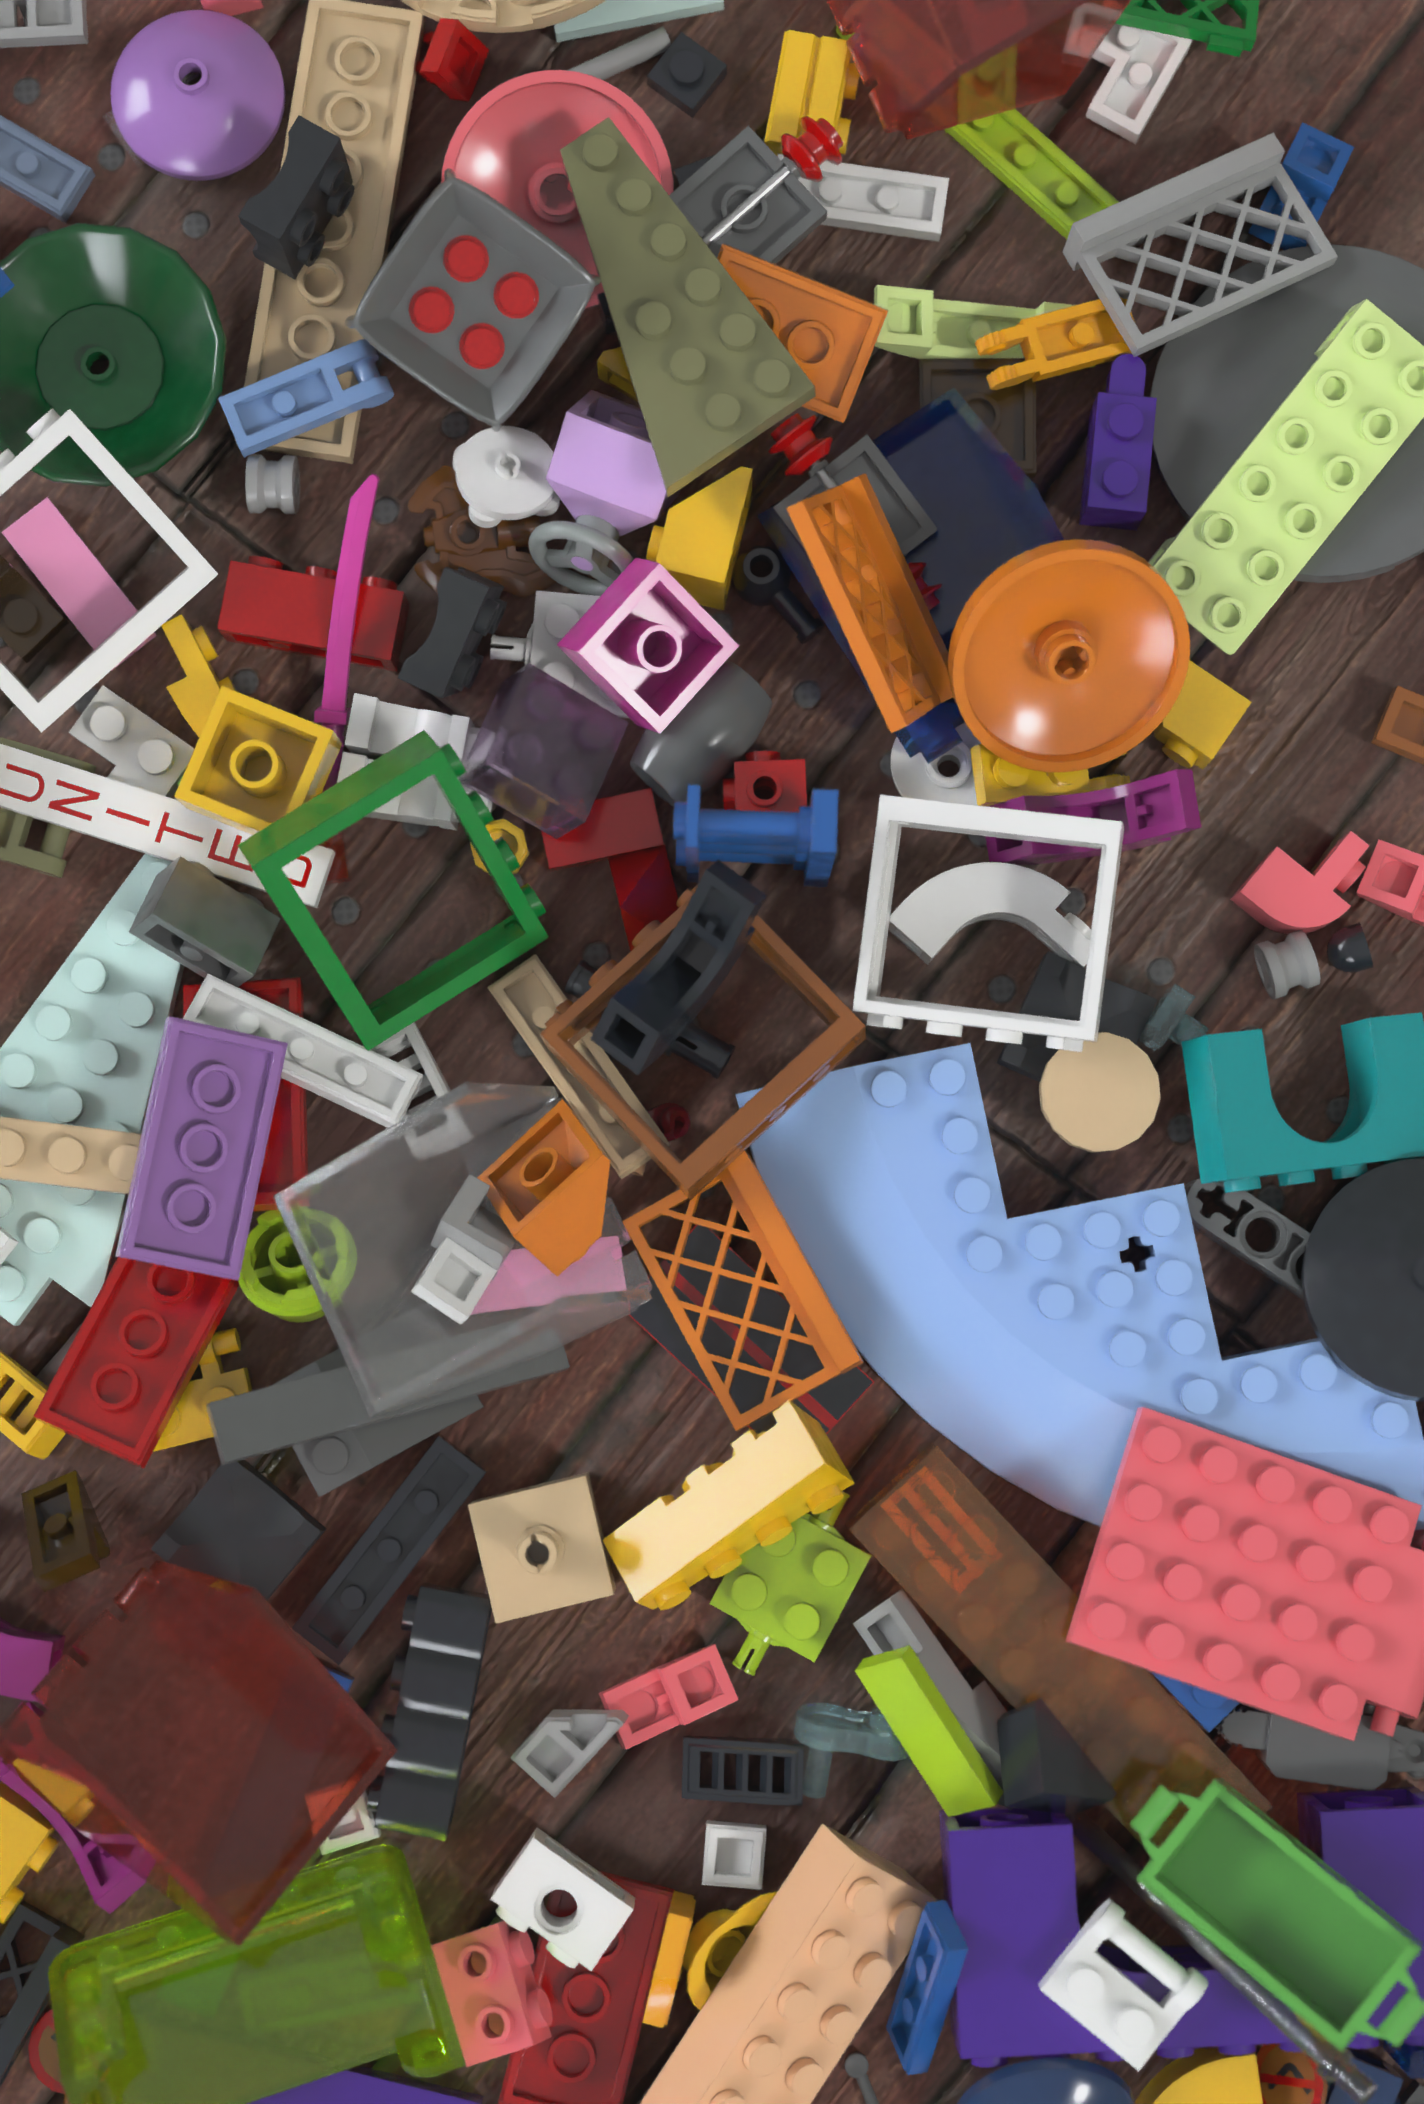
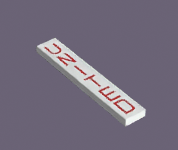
M0 744L1 808L170 862H174L181 856L187 861L197 862L206 866L212 871L214 876L266 892L238 847V844L251 837V834L187 809L178 800ZM318 845L282 867L305 905L314 908L318 907L335 856L334 850Z

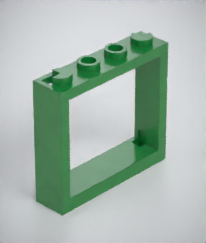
M425 730L238 844L239 849L367 1051L549 938L538 917L546 913L543 904L528 883L521 887L519 886L512 874L513 871L520 867L519 862L502 837L494 841L485 826L494 821L490 811L477 791L473 790L467 794L458 779L466 773L461 760L449 743L440 748ZM432 775L513 915L367 1006L282 867Z

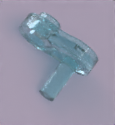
M815 1702L804 1704L797 1711L794 1728L795 1738L802 1744L809 1746L803 1782V1794L808 1797L817 1799L825 1797L833 1751L856 1753L887 1761H899L909 1758L908 1753L878 1707L872 1708L871 1712H865L828 1703Z

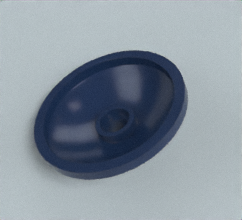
M1042 2058L1012 2064L986 2075L973 2084L961 2096L957 2104H1135L1126 2082L1108 2068L1080 2059Z

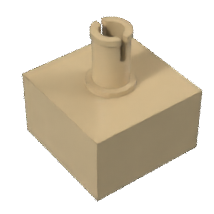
M589 1472L476 1499L468 1504L495 1623L614 1595L616 1586L607 1548L602 1541L604 1535Z

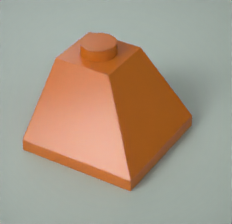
M562 1099L477 1178L490 1185L486 1196L513 1237L557 1277L572 1263L580 1260L587 1253L589 1247L602 1236L610 1160L572 1108Z

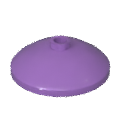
M186 10L155 20L138 32L127 44L114 69L111 83V104L116 124L124 140L143 162L153 169L174 178L203 181L222 178L238 172L250 165L267 149L282 121L285 107V86L273 51L253 28L241 20L221 12ZM191 72L202 75L200 81L194 85H186L182 82L183 78Z

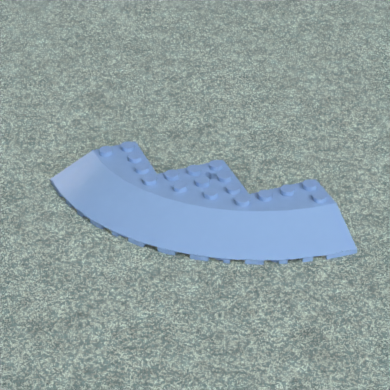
M971 1043L831 1071L749 1146L757 1170L854 1345L868 1362L869 1366L927 1424L994 1474L1059 1511L1101 1527L1137 1408L1146 1407L1422 1505L1410 1544L1411 1547L1421 1549L1424 1539V1439L1416 1402L1389 1396L1361 1383L1335 1362L1318 1338L1221 1357L1184 1183L1007 1219ZM762 1088L735 1094L739 1109ZM1128 1238H1133L1136 1246L1143 1247L1145 1250V1258L1140 1260V1269L1135 1271L1132 1263H1122L1120 1259V1251L1129 1248Z

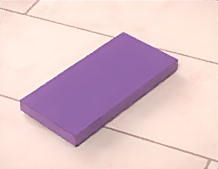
M171 1016L166 1018L116 1257L239 1280L288 1043Z

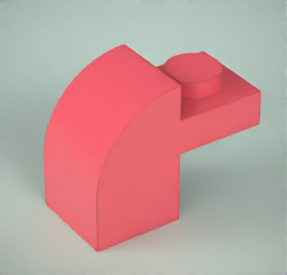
M1350 831L1335 844L1312 874L1277 846L1264 857L1230 900L1270 930L1283 934H1289L1298 930L1304 931L1305 934L1314 932L1339 918L1351 907L1333 890L1336 888L1341 893H1345L1361 875L1366 866L1359 861V858L1370 845Z

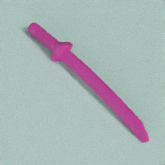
M376 474L368 476L351 497L343 535L328 636L322 706H319L314 711V722L322 723L321 726L333 730L341 741L342 746L322 792L337 784L342 751L344 749L343 733L345 725L349 723L351 708H346L351 651L367 540L379 485V477Z

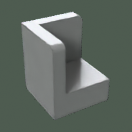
M469 1174L442 1217L430 1245L438 1248L446 1237L450 1238L496 1269L497 1271L492 1278L493 1281L517 1240L513 1237L501 1217L482 1207L490 1185Z

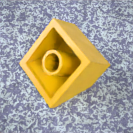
M741 466L668 510L665 526L654 525L646 560L660 563L700 605L724 611L751 503L753 469Z

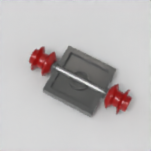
M803 116L800 121L803 133L798 138L788 133H784L781 136L782 153L784 156L782 160L747 126L669 195L716 258L722 244L725 243L776 264L826 220L828 211L798 178L801 177L819 183L823 179L820 169L821 164L826 160L834 165L842 163V156L839 148L843 146L842 139L827 120L819 118L815 121L808 116Z
M796 413L770 434L776 443L769 449V454L784 452L790 460L784 472L785 475H803L808 472L807 475L810 477L809 480L773 507L804 550L805 547L786 508L839 486L866 473L904 557L938 531L936 525L868 435H865L835 460L828 463L826 459H823L829 454L833 438L831 436L820 439L816 437L811 430L817 419L815 415L803 420L800 414ZM910 562L908 566L929 611H931L940 603L934 593L943 585L939 583L928 586L921 577L926 568V562Z

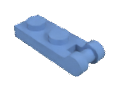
M366 339L358 340L219 397L218 399L243 457L360 409L373 408L389 401L394 396V391L388 377L380 376L375 364L379 358L375 347ZM347 371L354 372L358 384L342 390L337 376Z

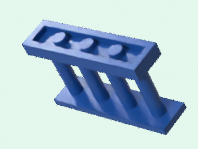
M688 785L687 802H675L673 838L676 839V866H686L687 882H699L700 861L716 862L720 860L721 862L793 864V870L804 871V886L827 887L836 855L838 790L813 789L810 806H799V812L701 809L700 785Z

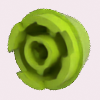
M306 1208L268 1210L257 1218L258 1225L249 1232L238 1280L243 1293L260 1309L286 1321L309 1322L326 1315L338 1304L354 1273L356 1254L349 1233L333 1217L318 1211L307 1210Z

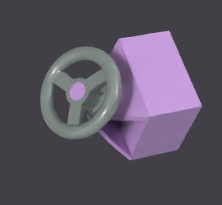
M591 390L566 412L546 480L576 521L575 523L551 521L536 527L529 537L530 554L542 571L559 584L578 593L601 596L619 576V574L607 567L610 559L617 565L621 573L634 560L630 553L618 543L619 537L657 521L680 492L679 489L671 496H667L641 408ZM553 539L568 540L564 550L547 549L546 542ZM568 568H574L579 572L590 574L595 579H591L583 575H580Z

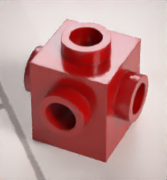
M777 751L749 752L745 754V761L734 762V778H723L724 810L799 812V806H807L805 759L781 760V754ZM759 790H768L774 796L768 800H762L755 793Z

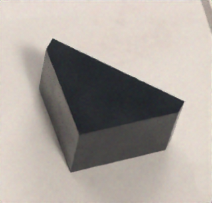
M1041 1698L1005 1712L997 1720L1005 1807L1075 1815L1110 1802L1117 1794L1115 1789Z

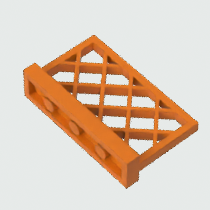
M866 473L786 508L890 732L893 733L908 726L940 703L953 698L948 677V651Z
M746 1151L740 1154L689 1201L686 1214L672 1211V1209L690 1200L679 1189L622 1221L735 1431H739L774 1412L787 1401H793L836 1376L844 1374L864 1363L752 1158ZM720 1182H723L733 1200L726 1226L694 1217L701 1193ZM738 1213H740L750 1232L734 1228ZM661 1215L684 1221L674 1255L652 1249L640 1227ZM692 1224L724 1233L714 1266L682 1257ZM732 1235L755 1241L762 1254L755 1278L722 1269ZM657 1257L672 1261L668 1277ZM680 1264L712 1273L703 1307L680 1301L673 1289ZM767 1264L778 1284L763 1280ZM720 1275L752 1284L743 1319L711 1310ZM760 1287L783 1293L788 1300L790 1309L784 1330L751 1321ZM685 1309L700 1313L696 1329ZM709 1316L741 1325L731 1359L710 1354L704 1346L702 1337ZM796 1317L807 1337L791 1333ZM749 1328L781 1337L772 1371L739 1362ZM789 1339L813 1346L824 1369L804 1380L779 1374ZM714 1362L729 1366L725 1382ZM737 1368L770 1378L763 1402L741 1414L730 1393ZM777 1380L793 1384V1386L773 1396Z

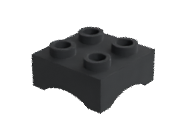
M298 115L288 132L289 145L287 155L279 173L263 191L247 200L238 215L241 224L257 241L252 250L254 256L293 279H296L303 265L310 267L317 260L324 246L325 235H323L325 228L333 215L336 217L343 215L352 200L355 189L354 185H352L353 179L341 139Z
M445 567L437 585L439 601L433 629L417 652L405 660L398 679L440 698L457 694L464 687L470 688L477 677L484 656L476 653L480 641L487 633L492 635L495 633L505 612L507 602L499 599L504 586L463 567H459L458 571Z
M1048 951L1040 962L1018 1014L1080 1021L1086 969ZM1105 978L1098 1033L1108 1032L1130 1039L1137 1045L1157 999ZM1023 1033L1022 1044H1004L997 1064L1040 1082L1046 1063L1058 1049L1046 1048L1047 1036Z
M240 1460L225 1465L221 1464L192 1502L164 1532L151 1550L192 1580L242 1626H245L254 1618L327 1528L247 1461Z

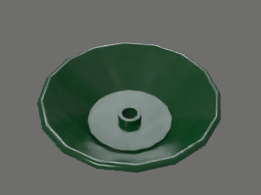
M77 223L28 238L0 261V267L15 284L11 290L0 298L1 452L8 448L15 456L20 454L33 442V439L26 431L52 408L60 417L70 409L133 479L158 471L198 438L222 393L227 339L211 290L176 250L130 227ZM98 359L108 360L109 367L106 372L99 375L91 373L90 370L93 362ZM70 436L64 439L30 470L54 483L101 487L114 485Z

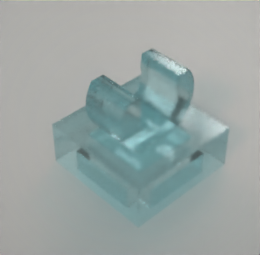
M1177 984L1167 989L1151 1013L1138 1041L1156 1051L1165 1044L1168 1038L1182 1047V1041L1204 1036L1209 1029L1196 1019L1185 1014L1195 996Z

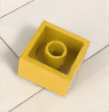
M221 686L174 797L187 809L254 835L322 793L342 743L333 730Z

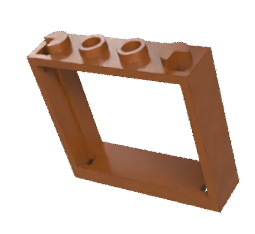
M697 886L691 891L687 888L676 902L679 908L662 924L659 920H654L645 926L632 942L635 948L619 963L612 959L602 965L588 982L591 988L575 1003L568 999L556 1007L557 1013L545 1023L547 1028L540 1033L551 1053L690 1200L866 1039V1026L757 915L751 925L756 930L748 944L829 1027L682 1162L575 1049L574 1045L599 1023L611 997L632 981L659 952L680 921Z

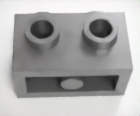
M180 856L156 875L129 933L203 978L210 974L239 987L255 975L281 918L266 910L261 901L247 893L237 892L216 879L212 871L206 866L197 862L187 861Z

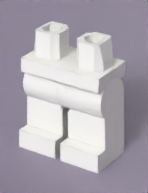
M354 693L344 744L351 753L343 752L337 783L374 761L373 759L381 757L425 730L440 748L447 743L452 746L466 770V773L458 778L467 794L476 790L491 813L493 791L491 789L468 786L466 781L469 765L493 770L499 769L504 748L502 736L476 728L470 717L453 714L451 716L432 710L415 709L382 702L377 697ZM432 775L365 816L420 825L439 826L440 828L456 831L459 822Z

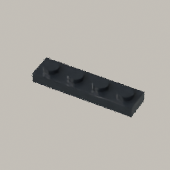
M438 1436L292 1629L340 1665L488 1471L443 1436Z

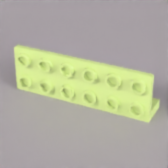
M1368 299L1352 306L1314 353L1318 359L1178 535L1166 539L1149 560V563L1164 577L1183 608L1187 623L1227 655H1232L1237 651L1424 417V346Z

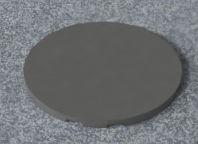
M1331 245L1338 255L1333 266L1166 342L1152 383L1151 397L1157 398L1152 450L1160 478L1165 483L1170 495L1180 508L1181 515L1187 522L1315 363L1318 357L1314 353L1352 306L1368 299L1424 346V269L1402 258L1381 251L1357 246ZM1310 246L1278 252L1280 255L1299 261L1315 255ZM1250 262L1231 272L1228 277L1253 284L1262 280L1266 266ZM1273 268L1272 275L1281 270ZM1210 287L1192 305L1203 307L1212 303L1216 288ZM1224 291V292H1223V295H1222V298L1225 297V296H1227V295H1229V294H1231V293H1228V292H1225V291ZM1424 417L1294 578V581L1331 583L1365 579L1395 569V566L1409 561L1424 552Z

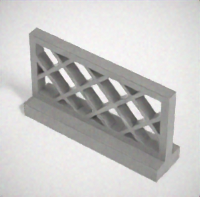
M1274 132L1072 224L1063 254L1073 271L1082 268L1134 357L1334 265L1338 255L1280 161L1285 150ZM1272 185L1284 204L1281 216L1249 207L1252 194ZM1243 198L1242 204L1235 202ZM1215 211L1237 218L1232 238L1229 239L1199 229L1203 216ZM1191 221H1194L1192 227L1185 225ZM1244 221L1276 231L1271 251L1239 242ZM1166 234L1188 241L1182 262L1149 252L1152 240ZM1283 234L1306 240L1315 255L1299 261L1278 254ZM1144 243L1142 250L1135 248L1136 246H1139ZM1194 244L1227 253L1221 274L1189 265ZM1234 256L1265 265L1266 268L1262 280L1249 284L1228 277ZM1112 257H1117L1138 264L1132 285L1108 278L1100 263ZM1145 266L1177 276L1171 298L1138 288ZM1273 268L1281 270L1272 275ZM1184 279L1216 288L1213 302L1199 307L1178 300ZM1224 291H1225V292H1228V293H1231V294H1229V295H1227V296H1225V297L1222 298V295H1223V292H1224ZM1121 298L1127 299L1125 305L1122 302ZM1137 302L1166 311L1163 325L1142 335L1130 315L1133 303ZM1173 314L1178 315V316H1181V317H1179V318H1177V319L1171 321V320H1172V317H1173Z

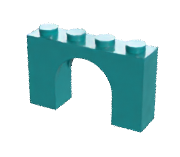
M1422 1012L1371 1017L1341 1025L1350 1089L1349 1104L1344 1120L1339 1128L1323 1142L1312 1141L1299 1135L1287 1125L1279 1114L1272 1098L1262 1029L1207 1034L1182 1041L1201 1184L1224 1182L1225 1193L1260 1189V1177L1278 1175L1279 1186L1315 1182L1314 1171L1331 1169L1332 1180L1359 1177L1368 1171L1367 1164L1384 1162L1385 1165L1396 1161L1424 1157V1021Z

